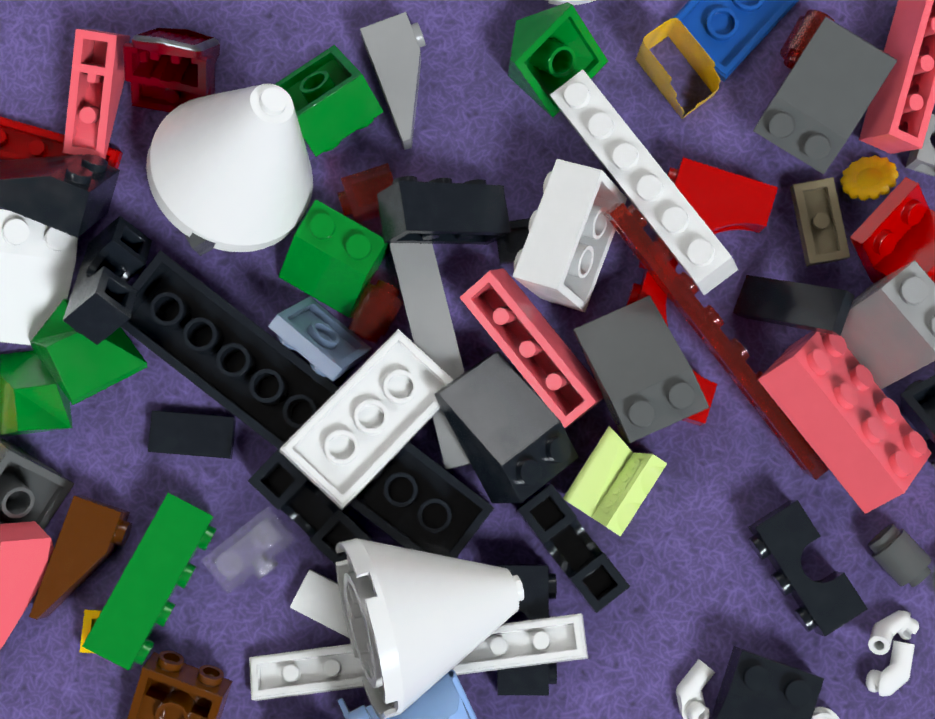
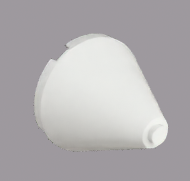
M261 84L207 95L179 105L160 123L147 154V179L152 195L160 210L182 233L188 237L194 233L203 239L215 243L213 248L218 250L250 252L276 244L289 235L304 216L312 197V167L293 101L283 88L274 84Z
M358 538L338 542L336 545L337 553L345 552L347 554V560L336 562V572L354 657H359L367 677L362 679L365 691L375 713L380 719L394 717L403 713L519 610V601L524 600V589L519 576H512L507 568Z

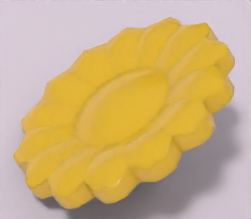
M874 155L871 157H861L858 161L852 162L848 168L843 170V177L840 179V183L843 186V192L849 194L852 199L859 198L861 201H866L870 198L875 200L880 195L888 194L890 188L896 186V179L899 177L895 163L889 162L887 157L880 158Z

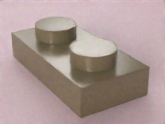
M834 177L793 184L790 187L806 267L848 259L850 253Z

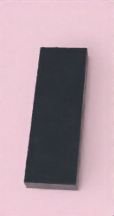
M746 275L733 313L746 319L841 336L855 296L849 291Z

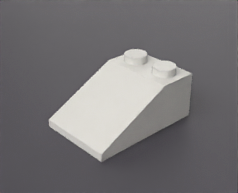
M0 209V342L31 346L30 341L63 299L68 298L76 263L78 238L12 211Z

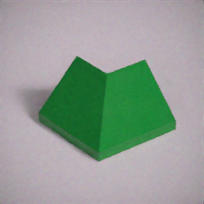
M568 2L516 20L508 77L553 118L560 109L550 94L582 69L592 79L608 62L573 5Z
M63 299L30 341L31 347L72 405L147 368V362L121 327L96 345L65 323L63 318L69 303L67 299Z
M33 350L1 354L0 437L73 428L70 401L36 352Z

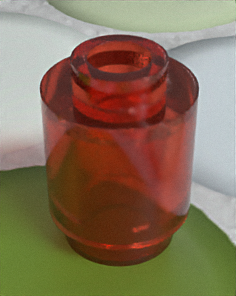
M808 10L805 16L798 18L780 50L787 68L790 70L793 68L824 18L828 17L833 20L830 16L818 10Z
M378 280L376 285L367 283L349 316L352 321L347 329L377 344L381 336H386L404 303L397 298L400 291L382 280Z

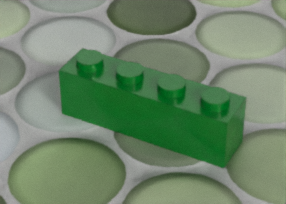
M167 493L82 647L126 670H131L135 663L142 666L155 642L148 639L156 624L164 627L176 605L169 601L176 587L179 586L185 589L197 567L190 563L198 548L206 551L217 531L215 527L211 526L214 517Z

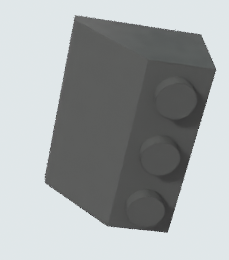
M0 437V524L35 521L44 530L74 483L20 447Z

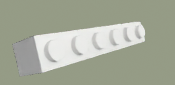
M583 69L550 94L562 114L703 295L707 294L738 270L729 252Z

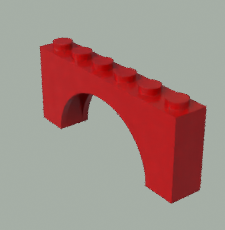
M684 157L677 169L670 167L667 176L714 234L730 230H746L760 233L767 226L778 187ZM657 234L653 246L645 244L638 265L639 268L645 269L641 285L633 283L626 306L651 296L667 324V293L678 261ZM693 370L709 407H711L718 384L705 379ZM710 408L687 417L682 421L698 426L704 425Z

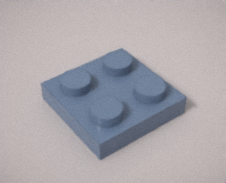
M311 297L278 313L268 326L277 334L279 341L284 346L299 352L309 361L311 368L317 374L328 377L332 381H335L362 362L372 349Z

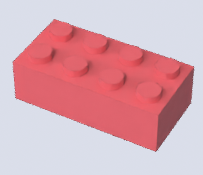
M811 331L790 345L758 379L865 514L904 494L932 454L922 435L911 428L901 415L897 404L892 399L887 398L875 383L869 369L861 365L847 348L846 341L842 336Z

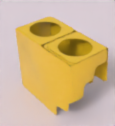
M672 18L644 37L636 61L682 119L684 118V110L676 100L677 94L670 84L672 79L651 53L650 49L668 36L712 92L708 98L699 102L684 117L716 94L719 89L720 78L714 69L715 62L682 22L677 18Z

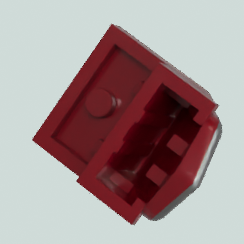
M155 28L134 35L132 43H124L125 81L131 82L132 106L170 113L173 109L189 100L215 94V63L220 55V43L214 37L188 29Z

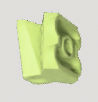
M608 426L563 499L621 536L667 463L654 454L633 453L618 434Z

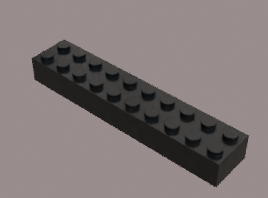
M162 251L158 252L132 285L138 291L132 315L120 327L280 450L289 438L339 389L327 378L317 374L305 361ZM410 442L349 503L405 548L453 558L458 557L494 509L492 505Z

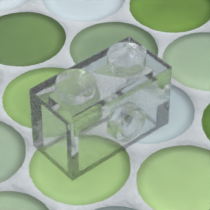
M267 506L201 561L228 594L236 591L254 575L260 580L279 565L275 558L296 542L299 537L274 506Z

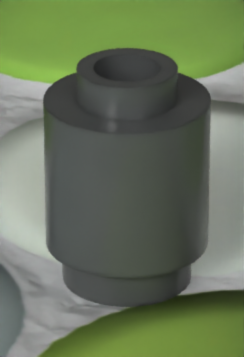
M893 523L881 530L868 543V547L873 551L872 557L900 587L908 583L911 587H915L931 573L928 565L931 563L932 558L904 529L899 530Z

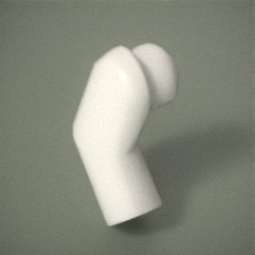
M898 610L876 622L869 638V649L878 655L886 654L896 633L905 640L911 639L912 633H917L919 629L918 621L910 617L911 613Z
M893 640L890 665L883 671L870 670L866 677L867 689L870 692H878L880 696H891L910 678L915 644Z
M699 659L676 689L679 712L683 719H709L710 716L709 709L705 707L702 689L715 672Z

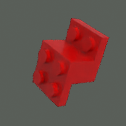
M905 177L850 236V240L873 283L914 260L935 283V211L929 209L919 183Z

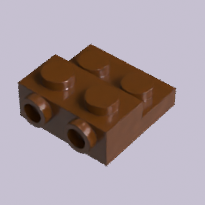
M166 650L160 652V654L153 652L142 667L127 719H220L233 681L223 678L224 673L218 667L203 665L200 668H196L184 663V657L175 651Z

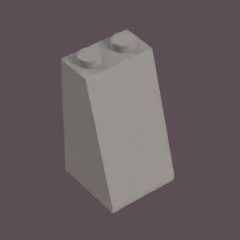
M915 260L873 283L857 296L852 302L841 336L846 341L847 348L861 365L869 369L880 389L935 361V283Z

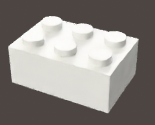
M556 159L553 170L547 174L544 180V194L538 210H535L530 217L529 234L524 247L519 250L515 257L512 277L540 299L585 312L627 198L603 170Z

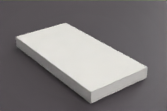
M398 329L280 448L279 452L343 510L441 408L434 394L452 382L453 379Z

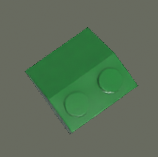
M335 45L274 84L283 88L290 95L304 142L315 157L323 152L334 149L342 139L356 130L369 126L375 117L384 112L363 74Z
M315 199L294 234L279 278L349 318L388 253L390 246L389 243H384L383 237Z

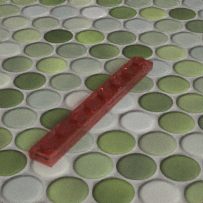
M616 203L607 210L604 216L803 472L815 480L827 472L829 469L758 381L764 373L760 370L754 373L746 363L750 355L736 338L729 341L720 329L725 323L719 314L710 305L704 308L695 297L699 289L685 272L678 275L669 263L673 256L668 248L658 238L652 241L643 228L647 225V222L641 213L632 204L627 208L624 203Z

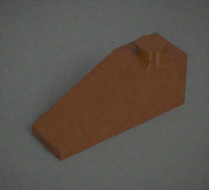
M73 496L31 609L30 618L38 620L48 617L116 552L118 545L122 547L125 545L132 528V523L127 522L130 512L86 496Z

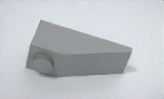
M404 12L360 28V32L404 150L412 148L421 69L420 48L426 46L418 22L410 24L407 13Z

